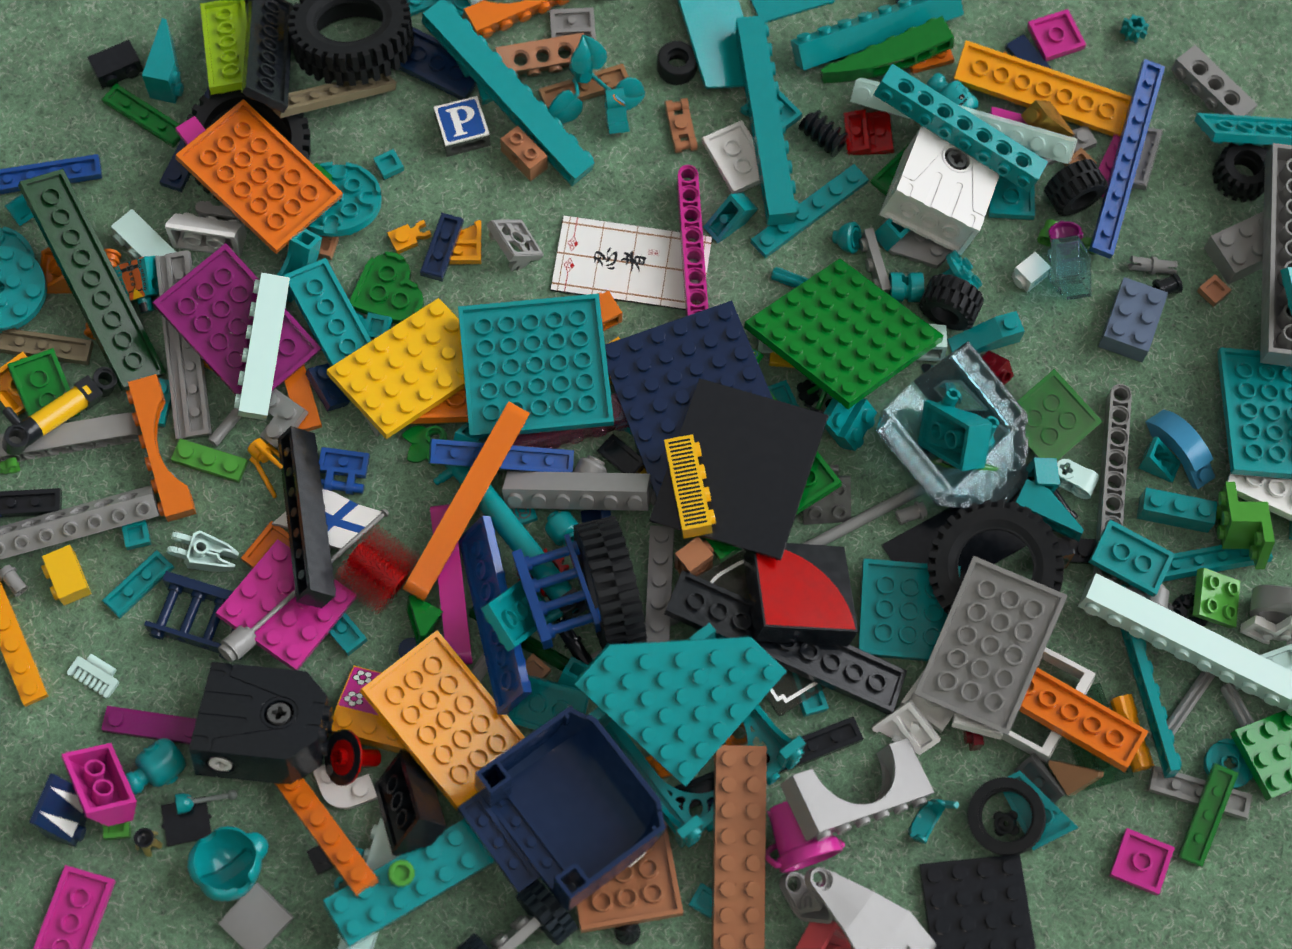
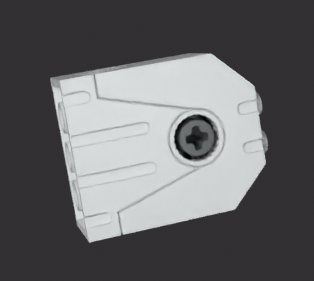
M922 126L902 155L879 215L893 220L892 222L906 229L908 228L914 233L930 239L947 249L956 250L959 255H962L981 229L1000 175Z

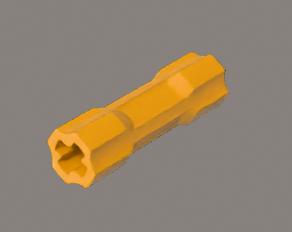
M1132 694L1118 696L1110 701L1114 712L1140 726L1137 717L1138 711ZM1145 739L1130 763L1132 772L1147 770L1154 766Z

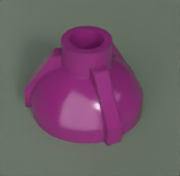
M1063 220L1049 228L1050 242L1060 253H1070L1072 248L1082 240L1083 232L1078 224Z

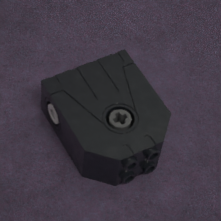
M212 662L189 746L195 774L277 784H292L296 780L302 779L322 766L324 756L329 754L330 741L327 740L328 734H333L332 724L334 719H331L332 706L328 704L327 695L307 671Z

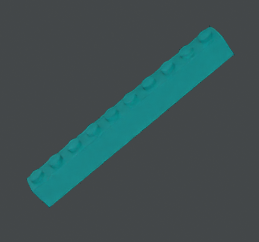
M439 0L423 13L421 23L516 126H519L547 155L551 165L571 186L575 185L592 171L595 164L592 155L578 145V140L574 135L568 134L565 131L562 122L558 118L553 117L548 112L547 106L533 96V92L528 85H523L520 82L516 72L512 68H508L503 63L502 57L488 47L485 38L475 33L471 23L458 14L456 7L451 2Z
M763 15L739 17L736 19L735 32L767 226L794 223L796 214H799L798 200H794L793 195L796 193L795 180L790 178L792 162L787 160L789 144L788 140H784L783 136L786 133L785 121H781L780 118L782 103L777 101L779 85L778 81L774 82L773 77L776 75L775 62H771L770 59L773 53L772 44L767 42L769 26L764 24Z

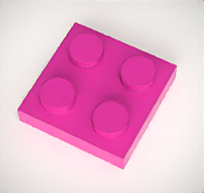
M1068 9L1028 21L1027 28L1045 61L1084 50L1086 47V43Z
M1126 828L1109 877L1158 896L1175 847Z

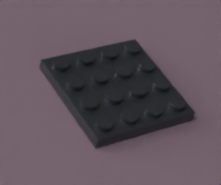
M1020 854L919 865L928 932L936 943L935 949H1036Z

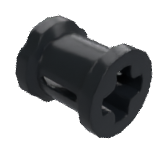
M1176 273L1171 274L1169 278L1161 281L1157 279L1152 282V287L1168 292V294L1174 292L1178 294L1183 291L1182 281Z

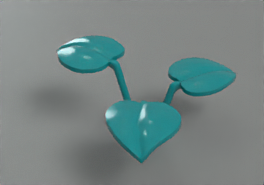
M586 35L581 36L569 65V70L574 76L572 82L574 83L575 93L573 94L570 90L559 93L548 108V112L562 123L575 120L582 112L583 103L578 99L580 95L579 82L585 84L594 79L605 90L611 89L592 72L593 69L603 67L607 60V52L597 40ZM633 77L621 80L615 88H623L626 111L637 106L643 100L646 93L643 84Z

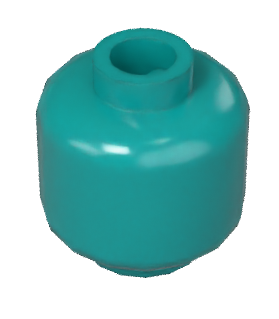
M568 511L552 512L547 517L548 522L545 525V532L556 545L566 546L564 535L569 534L571 541H574L573 527L579 523Z

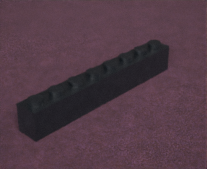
M290 426L278 438L280 463L283 465L281 473L296 602L323 608L336 597V588L334 586L328 525L326 523L323 486L321 484L318 461V446L315 433Z

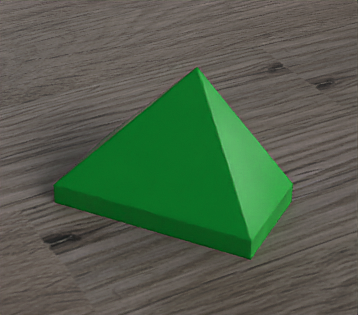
M408 595L406 611L417 645L431 635L443 611L414 595Z

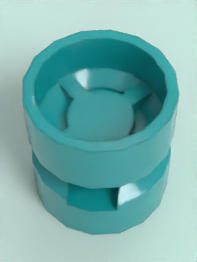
M903 272L889 273L890 296L898 302H903L904 299H907L908 302H920L924 293L923 272H910L907 276Z

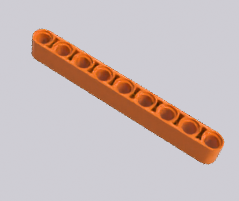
M511 402L507 403L405 583L404 591L425 601L529 417V412Z

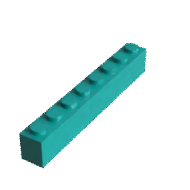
M899 0L898 4L892 6L883 5L877 11L860 13L857 18L842 19L834 26H822L816 32L801 33L797 35L796 39L790 40L795 64L802 70H806L864 50L870 45L882 43L888 37L900 35L907 29L918 27L931 18L943 16L945 21L963 16L962 0Z

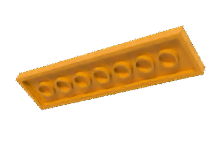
M967 40L963 45L953 77V81L958 80L967 88L1027 108L1035 100L1050 101L1065 121L1089 127V129L1112 137L1114 135L1121 137L1132 96Z

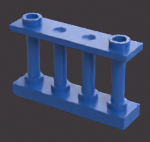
M569 534L564 535L565 547L537 556L524 557L521 549L512 552L513 561L543 650L553 647L552 638H555L556 634L592 622L596 633L601 631L599 607H594L577 555H580L576 540L571 541ZM570 556L573 569L539 580L536 578L531 579L529 571L533 570L532 567ZM574 578L578 579L581 591L547 602L538 600L536 593H539L540 589ZM585 600L589 613L554 625L546 623L544 616L548 615L549 611Z

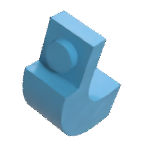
M1163 409L1145 421L1152 439L1153 437H1159L1179 458L1192 488L1198 490L1215 478L1210 464L1214 459L1207 445L1195 429L1182 417Z

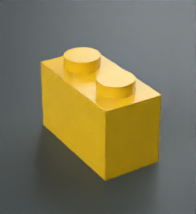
M71 545L42 556L45 564L41 568L46 579L51 578L53 586L50 587V591L55 601L59 599L65 606L92 594Z

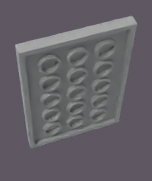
M973 556L914 694L1009 735L1068 595Z

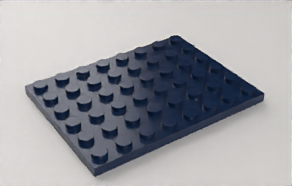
M732 300L605 344L608 374L647 474H650V481L656 498L668 468L664 440L679 437L699 378L773 399Z

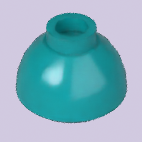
M857 222L845 223L839 230L833 232V243L838 244L843 251L855 254L859 250V239L862 238V232Z

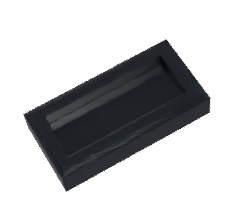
M614 434L597 450L605 460L621 473H640L645 468L641 457Z

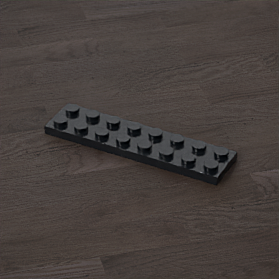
M249 0L242 94L267 105L273 110L284 113L288 107L291 38L288 19H290V11H293V4L286 0Z

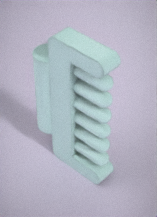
M90 654L87 660L78 656L67 671L69 676H73L74 679L79 677L78 681L88 685L90 689L94 687L93 690L95 692L99 690V694H103V697L106 699L111 696L119 685V681L113 677L117 669L93 654Z

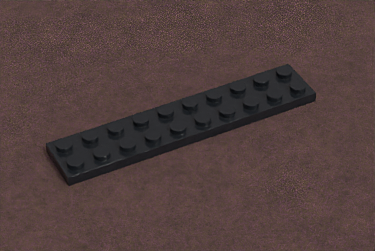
M682 570L664 615L698 630L711 623L716 630V638L749 636L754 639L751 600ZM756 641L783 668L887 715L894 712L907 670L851 645L832 646L815 645L808 642L776 643Z

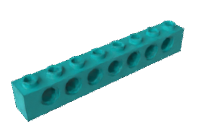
M894 64L891 65L873 94L1028 193L1039 180L1048 164V161Z

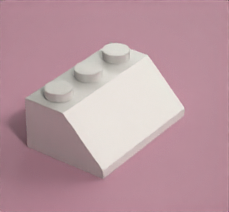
M175 213L165 224V229L173 248L213 254L226 243L241 258L247 234L244 223L237 220H218L212 216L205 218L191 213Z

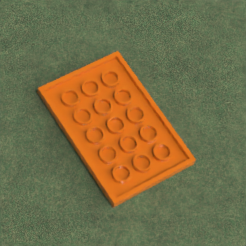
M244 99L179 151L175 157L182 166L275 254L343 196L342 191Z

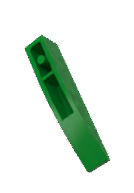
M943 16L931 18L918 27H911L900 35L890 36L884 42L870 45L864 51L850 54L837 63L827 64L821 69V80L823 83L856 81L861 77L869 79L886 75L892 64L900 69H905L954 48V36Z

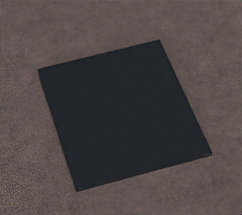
M699 378L679 437L693 434L694 442L700 443L702 456L698 457L699 465L704 464L707 479H702L704 487H709L711 501L707 502L708 509H713L716 524L712 525V533L700 535V537L781 560L828 420V415ZM668 465L649 522L682 531Z

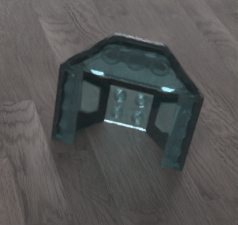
M969 341L913 380L881 411L876 432L937 506L968 508L970 504L975 502L977 504L984 503L983 500L997 502L1000 499L1008 502L1028 479V471H1026V457H1028L1026 424H1028V415ZM955 388L961 394L955 408L977 414L984 419H987L988 416L997 418L1000 423L993 435L995 444L987 452L986 464L1000 469L997 471H961L932 463L931 461L937 458V456L918 445L924 401L931 400L938 403L942 401L948 389Z

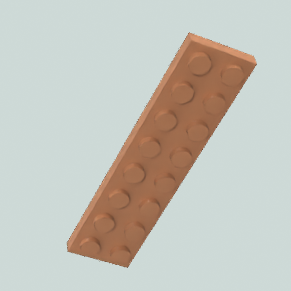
M722 745L714 754L712 949H765L767 746Z

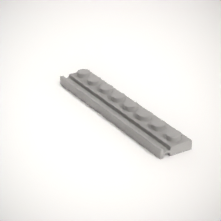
M185 250L165 254L164 256H155L159 296L193 270L190 251ZM162 315L175 438L179 440L180 438L190 439L211 435L204 361Z

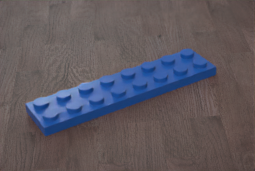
M482 515L460 537L459 544L497 713L507 715L530 695L532 690L521 643L507 652L506 648L499 642L491 624L485 620L484 613L481 610L483 606L508 589L491 516Z

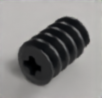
M820 110L807 114L800 122L798 129L804 131L806 136H811V140L817 142L820 148L824 147L826 153L831 152L832 158L835 157L844 147L848 133L844 132L842 135H839L841 127L838 126L833 130L835 122L831 121L826 124L828 116L825 115L820 119Z

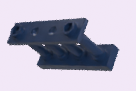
M166 571L163 582L168 587L169 593L157 622L145 621L144 626L150 632L149 635L160 640L167 637L219 653V657L225 659L218 650L221 643L212 640L221 620L216 616V612L233 591ZM185 592L191 594L192 600L180 630L166 627L178 595ZM208 599L214 601L215 608L203 638L189 634L201 602Z

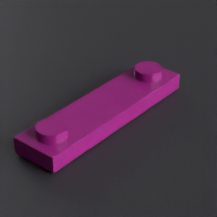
M107 706L101 730L107 733L155 740L168 738L175 743L190 745L196 719Z

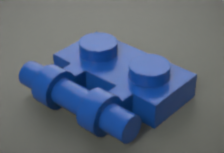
M322 447L319 465L320 473L326 474L325 479H321L323 489L345 491V494L349 495L354 493L363 494L364 484L355 482L356 478L366 479L370 459L369 453ZM335 475L348 476L347 482L335 481L334 477Z

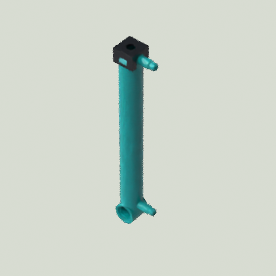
M445 465L446 470L434 478L433 482L435 485H439L454 476L461 485L471 467ZM490 484L478 508L485 516H491L493 527L512 551L521 549L524 557L529 556V558L545 553ZM552 561L532 567L533 570L529 571L532 577L537 580L560 573ZM568 581L543 588V591L551 600L578 592L575 587L572 588ZM585 600L551 611L545 617L546 623H553L560 617H563L566 621L579 616L587 610Z

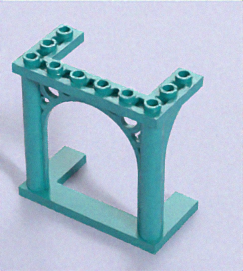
M708 623L692 635L689 640L715 638L716 630L711 623ZM758 704L742 723L746 730L747 746H754L753 740L758 737L760 743L763 741L767 746V754L770 757V761L766 765V783L770 786L781 777L778 774L784 768L791 770L800 762L806 743L800 735L795 739L785 735ZM597 707L589 713V715L597 718L659 797L662 805L663 819L676 835L675 841L681 849L685 845L690 848L701 839L703 831L711 832L713 830L714 803L708 812L707 800L714 798V791L689 793L672 787L656 773L625 731L605 712ZM679 797H683L685 799V802L683 804V810H681L679 807L681 803L677 802L675 799ZM697 799L702 803L703 810L700 816L692 817L689 813V805L693 800Z

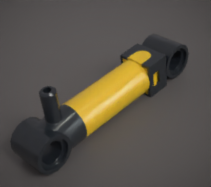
M109 367L98 368L94 372L92 379L87 375L75 383L72 389L23 421H21L11 407H6L2 413L12 425L6 429L3 436L2 447L4 451L10 455L22 454L26 447L82 410L86 409L87 411L99 403L102 397L109 396L117 383V377L113 369ZM105 379L109 385H102L98 380ZM16 436L20 438L22 442L15 444L11 442L9 438Z

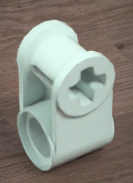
M1069 459L1058 461L1059 478H1061L1059 487L1081 499H1090L1099 480V475L1095 471Z

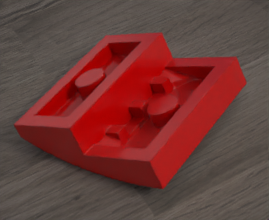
M866 109L844 113L845 132L848 133L846 138L847 153L849 155L895 153L890 113L884 111L867 113Z

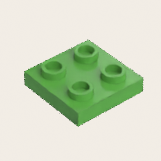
M1206 568L1197 569L1193 616L1227 628H1235L1237 625L1241 581Z

